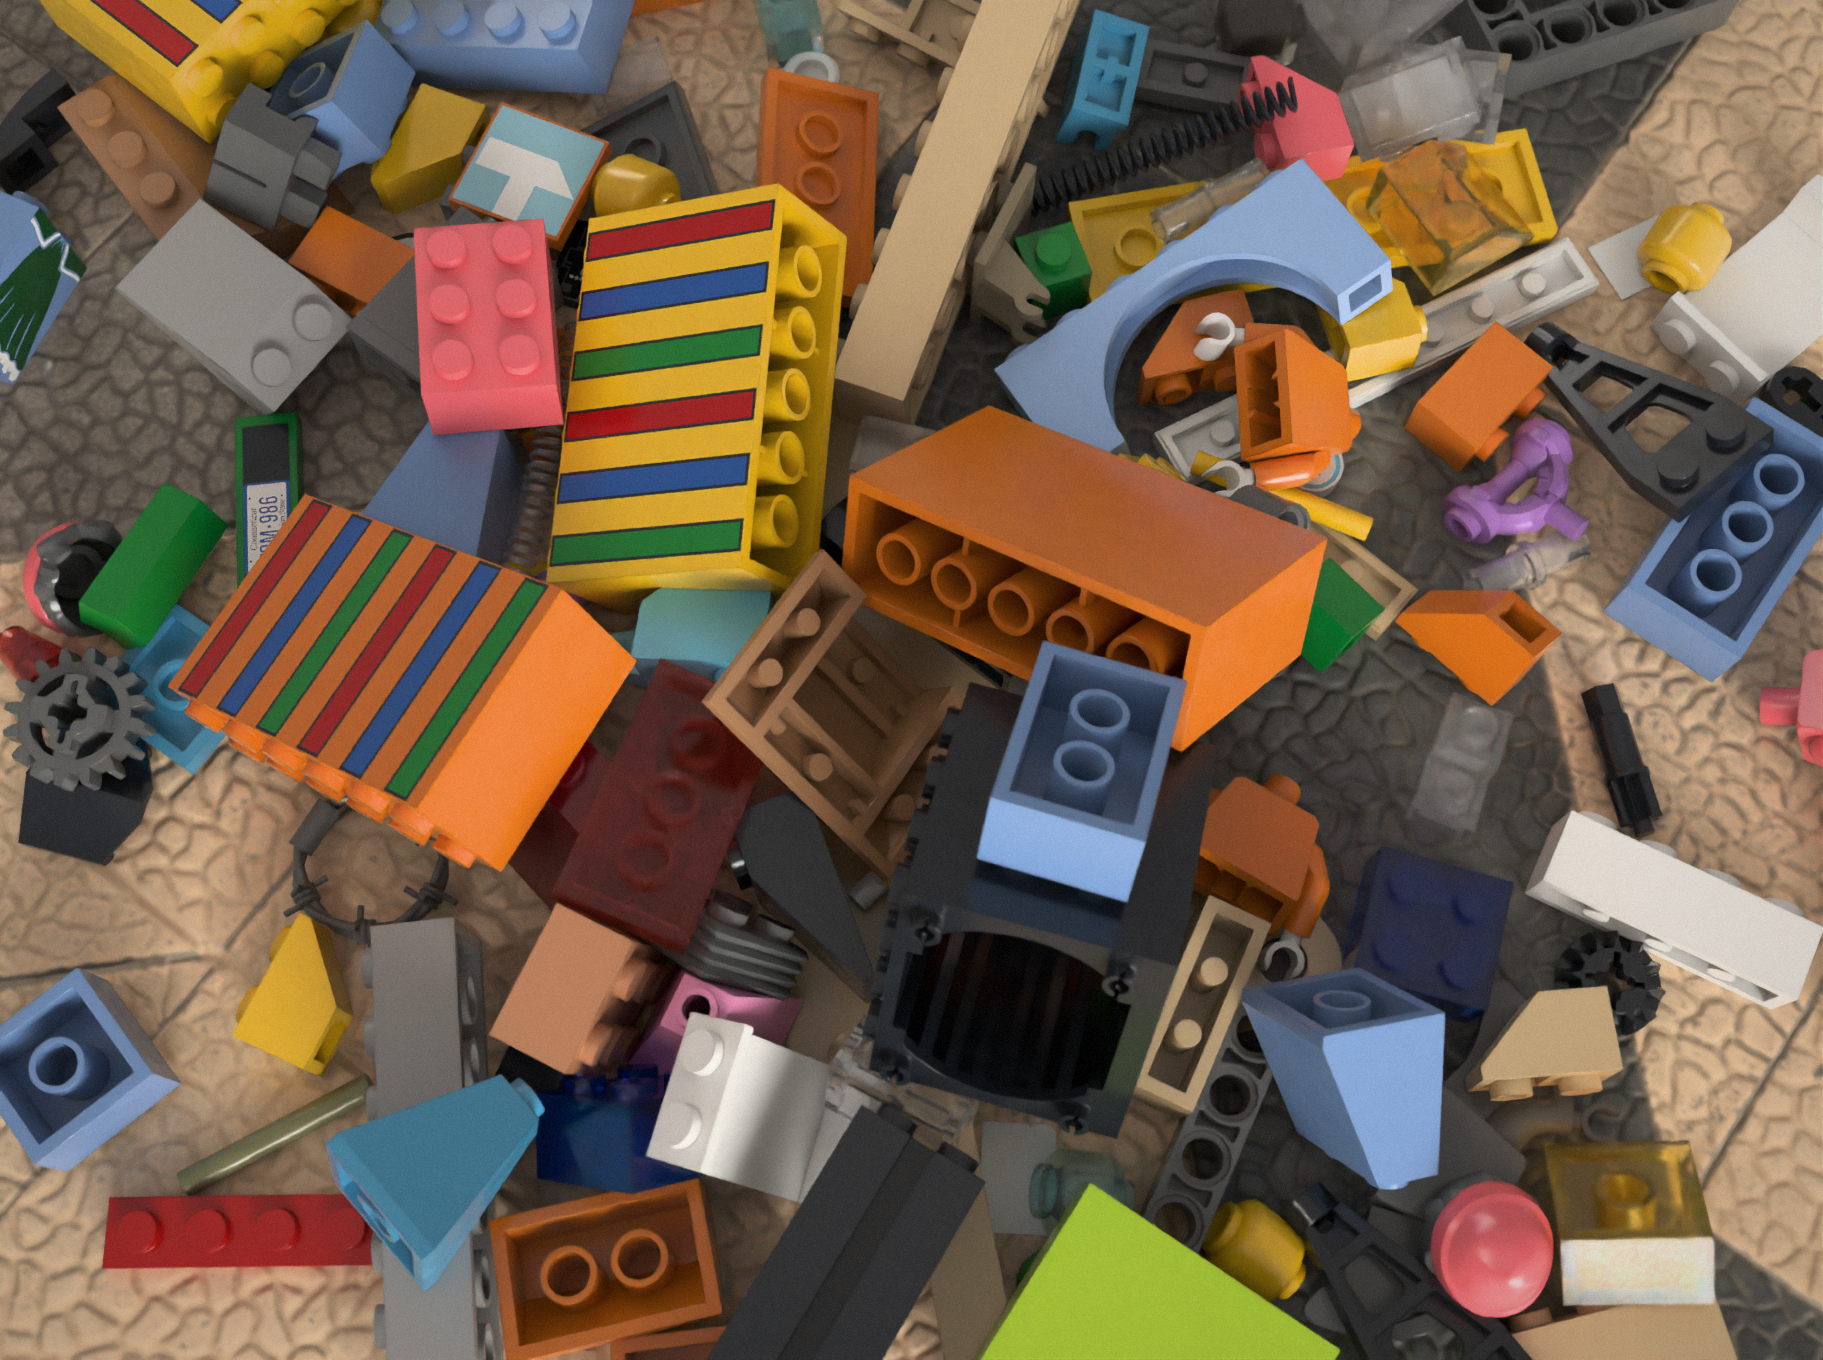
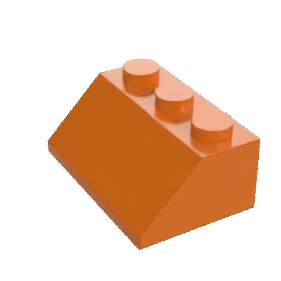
M698 1172L488 1220L506 1360H541L724 1316L721 1260L709 1192Z

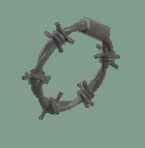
M345 795L340 804L331 799L326 801L318 799L289 841L294 846L293 890L290 895L296 905L283 912L285 917L287 918L299 910H304L312 919L328 926L335 933L354 940L356 945L368 944V947H371L370 926L419 921L432 909L438 910L443 900L454 906L458 904L457 899L444 892L449 877V859L437 851L438 859L429 883L424 882V888H420V893L408 886L405 887L404 892L417 899V901L398 919L377 923L375 919H363L364 905H358L357 920L355 922L333 918L320 903L321 895L318 894L319 892L316 888L329 880L324 875L313 882H309L305 870V862L308 855H313L340 815L339 809L346 804L345 802L349 798L347 795ZM430 837V838L428 839V841L431 839V840H433L434 842H435V840H436V839H434V838H432V837Z

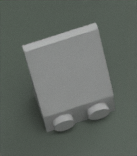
M201 198L114 288L260 415H267L278 409L348 331L346 326L352 320L349 315L308 278Z

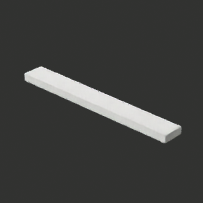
M1565 237L1424 304L1421 308L1424 311L1427 322V339L1420 343L1414 368L1349 381V406L1354 409L1460 358L1495 321L1512 333L1593 294L1600 283L1570 239ZM1331 349L1324 352L1325 354L1334 359ZM1237 394L1154 433L1152 443L1161 458L1176 468L1186 478L1187 483L1196 485L1206 480L1189 473L1198 450L1237 464L1244 462L1241 460Z

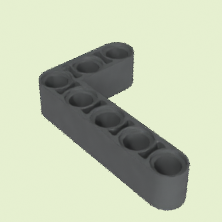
M1434 0L1478 85L1492 97L1502 99L1515 97L1718 29L1725 25L1740 1L1569 0L1529 13L1522 0Z
M1243 1004L1236 1008L1194 1111L1179 1120L1139 1213L1141 1217L1154 1225L1155 1215L1163 1205L1169 1204L1180 1208L1187 1216L1189 1223L1188 1235L1181 1243L1196 1254L1199 1253L1273 1077L1264 1053L1248 1051L1242 1047L1237 1039L1236 1029L1238 1022L1249 1019ZM1225 1080L1237 1086L1242 1097V1106L1237 1115H1224L1214 1108L1209 1096L1210 1088L1214 1081ZM1188 1143H1203L1215 1155V1171L1209 1179L1201 1180L1194 1178L1184 1168L1182 1154Z

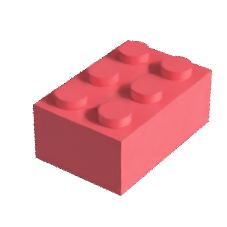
M544 219L413 228L421 396L433 435L564 424L552 263Z

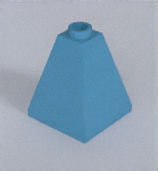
M502 1074L337 1133L325 1142L333 1182L420 1289L425 1292L441 1276L536 1136L538 1117L545 1112L544 1107L534 1091L522 1079L517 1078L509 1084Z

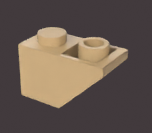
M1607 986L1538 991L1518 1008L1466 1076L1467 1092L1489 1090L1492 1101H1510L1533 1096L1532 1087L1558 1085L1559 1093L1563 1096L1583 1095L1602 1091L1601 1081L1623 1070Z

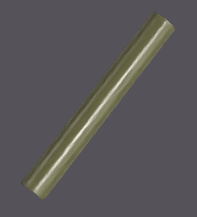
M365 1073L179 1171L177 1176L182 1189L188 1196H192L366 1103L368 1087L374 1085L372 1080Z

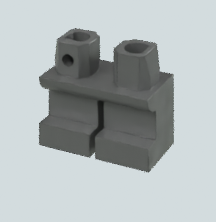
M249 82L224 118L203 200L270 231L274 230L282 216L310 230L323 212L329 194L300 180V178L326 190L335 176L343 153L313 138L319 120L312 117H301L295 122L269 108L272 94Z

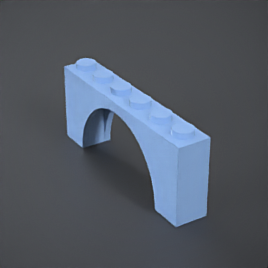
M1300 158L1286 169H1279L1267 175L1257 189L1235 204H1228L1219 208L1211 215L1206 224L1183 240L1177 239L1168 243L1160 250L1155 259L1135 273L1126 274L1110 284L1103 295L1084 308L1075 309L1065 314L1057 322L1055 328L1031 344H1024L1014 349L1006 357L1004 363L996 367L994 371L1007 397L1023 419L1115 455L1119 453L1131 455L1125 439L1116 426L1114 413L1116 380L1123 359L1134 339L1166 307L1190 294L1210 287L1237 283L1264 284L1286 289L1306 297L1328 312L1342 326L1393 291L1391 260L1303 158Z

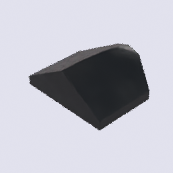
M137 740L135 745L145 753L143 760L127 756L121 762L124 766L126 777L120 780L108 772L102 773L101 789L98 790L88 788L80 780L73 792L54 785V780L46 784L29 775L30 766L26 771L18 843L23 846L103 866L109 864L115 856V850L141 824L154 789L150 758L152 757L151 746L147 742ZM47 746L49 751L53 754L54 750Z

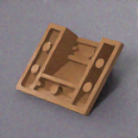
M822 549L813 554L702 700V703L884 881H892L897 863H904L906 855L911 853L904 851L914 810L915 808L921 809L923 803L929 804L930 801L922 798V790L932 756L938 757L939 754L946 756L948 752L946 749L938 748L939 737L948 706L961 709L964 697L953 686L923 690L853 617L867 595Z

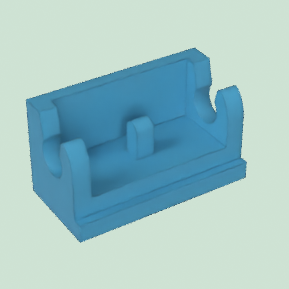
M1098 9L1094 10L1076 45L1056 131V141L1070 145L1078 138L1080 131L1088 130L1097 134L1094 148L1102 150L1111 144L1118 130H1126L1130 119L1149 26Z

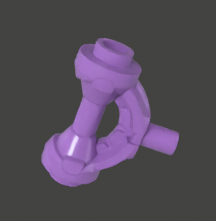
M1530 418L1515 430L1510 442L1512 453L1509 462L1489 482L1472 487L1466 484L1458 486L1442 502L1445 513L1443 517L1445 526L1456 538L1467 543L1473 541L1485 544L1497 534L1536 533L1546 523L1572 541H1575L1583 534L1589 523L1586 518L1565 505L1569 490L1567 466L1573 459L1571 438L1560 424L1548 419ZM1537 477V488L1531 496L1515 504L1506 503V499L1527 479Z

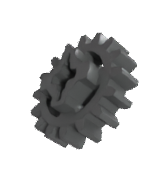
M90 647L84 653L82 661L79 656L67 648L60 650L59 666L52 667L41 659L36 661L35 666L40 677L34 683L18 678L15 684L25 693L22 702L5 703L4 710L18 717L17 724L10 725L3 730L4 737L16 743H21L11 754L13 759L27 767L31 766L29 775L46 784L54 780V785L71 792L74 791L79 780L83 785L92 790L101 789L102 773L108 772L120 780L126 777L125 769L121 762L127 756L143 760L145 753L135 745L138 737L155 736L156 732L155 728L142 721L143 715L157 709L154 701L145 695H139L148 686L146 680L135 672L129 673L130 665L117 656L113 655L107 660L104 654ZM108 684L117 696L120 710H114L110 705L113 693L106 689ZM42 728L46 729L50 734L47 746L54 750L53 754L45 744Z

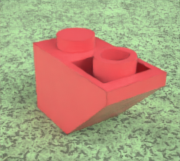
M1264 55L1251 57L1245 82L1238 86V104L1243 118L1242 95L1248 98L1256 114L1252 97L1254 90L1259 92L1267 108L1264 89L1266 86L1270 87L1279 104L1276 83L1277 81L1281 82L1290 97L1287 84L1289 76L1293 77L1298 103L1296 113L1291 112L1286 105V115L1284 118L1279 117L1274 110L1275 118L1273 123L1268 122L1264 116L1261 127L1256 126L1252 121L1256 133L1254 137V152L1259 168L1261 170L1267 169L1270 174L1279 169H1286L1300 158H1303L1322 181L1343 177L1354 147V141L1337 93Z

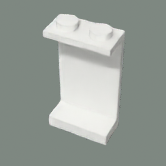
M1817 174L1800 189L1778 217L1720 265L1709 284L1698 291H1688L1685 295H1682L1679 291L1669 298L1649 326L1659 335L1661 342L1669 351L1680 355L1703 377L1710 390L1724 395L1739 406L1761 389L1776 372L1785 368L1823 335V177L1820 174Z
M691 1012L646 1156L802 1203L861 1104L876 1113L882 1103L885 1105L889 1104L894 1084L887 1083L877 1077L835 1068L752 1035L754 1027Z

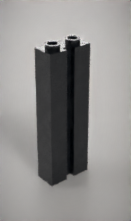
M882 1103L875 1113L861 1104L707 1360H883L986 1181L974 1174L979 1163L947 1142L943 1141L938 1150L934 1152L913 1139L912 1136L918 1125L888 1105Z

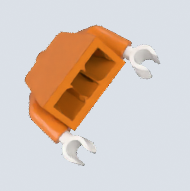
M1220 312L1211 313L1200 322L1195 329V333L1208 334L1213 338L1202 339L1196 345L1193 352L1199 359L1214 361L1224 353L1228 346H1236L1234 347L1241 460L1250 462L1249 469H1242L1239 464L1233 461L1223 460L1206 470L1201 477L1218 475L1227 484V491L1222 490L1215 492V494L1229 499L1237 489L1245 485H1255L1267 491L1299 487L1324 472L1330 466L1332 456L1347 452L1353 444L1352 440L1358 435L1361 428V417L1356 409L1349 406L1347 373L1342 364L1319 350L1302 328L1293 325L1245 322L1243 328H1235L1233 321L1227 315Z
M1280 774L1270 775L1261 786L1247 777H1235L1224 790L1211 788L1193 889L1206 897L1211 895L1271 923L1272 925L1268 933L1275 936L1280 927L1283 928L1284 932L1280 941L1266 945L1259 954L1258 963L1261 971H1267L1271 964L1273 953L1277 949H1283L1289 954L1291 959L1290 968L1286 971L1284 980H1290L1298 976L1304 968L1305 959L1299 945L1302 938L1310 939L1330 892V882L1324 853L1315 843L1319 823L1314 815L1296 806L1301 797V790L1291 778Z

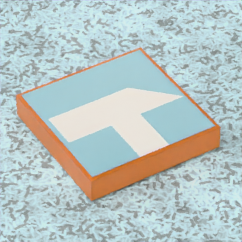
M501 102L448 198L451 209L456 212L463 206L480 219L489 216L497 222L544 219L548 246L561 251L591 195V185L596 173L604 164L608 163L612 155L610 142Z

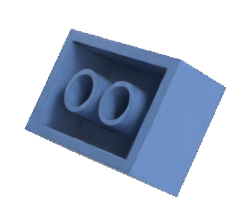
M1043 641L990 796L977 859L1127 902L1148 836L1187 681Z

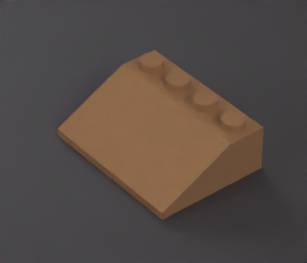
M118 73L104 77L57 107L81 143L157 243L200 198L203 200L212 162L215 159L214 155L219 136L211 144L207 143ZM331 181L326 190L312 184V186L329 194L325 208L328 205L348 216L355 213L351 203L333 181ZM205 201L282 260L296 251L310 231L283 216L274 230L270 231Z

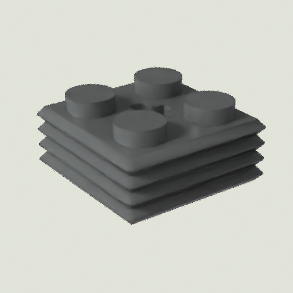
M674 874L669 875L665 885L649 879L638 882L642 892L633 895L636 904L627 907L630 917L621 920L625 930L698 977L782 1001L792 998L789 988L798 985L795 975L803 973L800 963L809 960L805 950L790 942L795 932L794 929L762 914H758L756 919L753 920L749 917L753 905L728 892L716 889L712 899L704 898L707 893L705 888Z

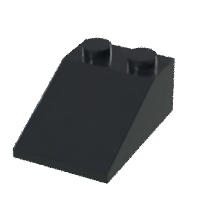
M789 791L727 814L734 834L722 838L740 890L754 887L759 904L772 917L794 929L793 936L865 1003L871 1002L872 997H869L875 973L815 813L793 791Z

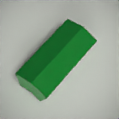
M163 482L78 602L80 621L106 633L124 649L147 646L229 525L200 499Z

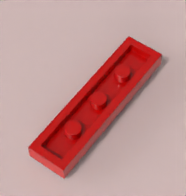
M344 1194L109 1197L102 1269L373 1266L371 1258L373 1230Z

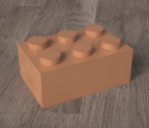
M556 903L489 1035L564 1074L611 1073L615 1064L623 1067L627 1063L640 1039L641 1030L634 1026L646 1002L655 1005L662 996L672 974V969L665 966L669 957L624 928L602 917Z

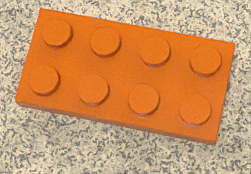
M768 67L761 79L755 187L779 183L847 236L841 307L850 308L858 284L860 282L869 284L873 274L871 254L874 246L879 93Z

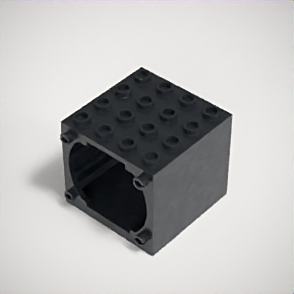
M970 682L962 708L957 709L948 706L938 742V748L946 749L948 752L946 756L939 754L938 757L932 756L922 790V798L930 801L929 804L923 803L921 809L915 808L905 842L904 851L913 854L912 856L906 855L904 863H897L891 881L886 906L895 910L889 909L878 946V953H881L871 985L869 997H872L862 1033V1039L874 1042L869 1070L880 1073L882 1079L890 1084L892 1078L895 1077L897 1078L896 1085L898 1086L913 1082L1054 1121L1067 1133H1069L1070 1126L1075 1127L1073 1135H1083L1090 1131L1117 1139L1179 966L1219 747L1199 741H1194L1182 752L1170 747L1148 836L1127 902L977 859L990 796L1024 696Z

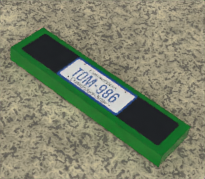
M296 412L235 418L237 588L304 496L302 420Z

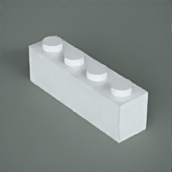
M1571 810L1552 826L1524 894L1602 931L1618 930L1619 935L1627 939L1643 942L1645 951L1770 1010L1798 1000L1823 933V926L1803 918L1804 912L1799 907L1777 898L1762 899L1741 889V883L1735 877L1715 869L1700 870L1678 860V853L1669 846L1652 840L1637 841L1616 831V825L1608 818L1593 812L1581 811L1577 813Z

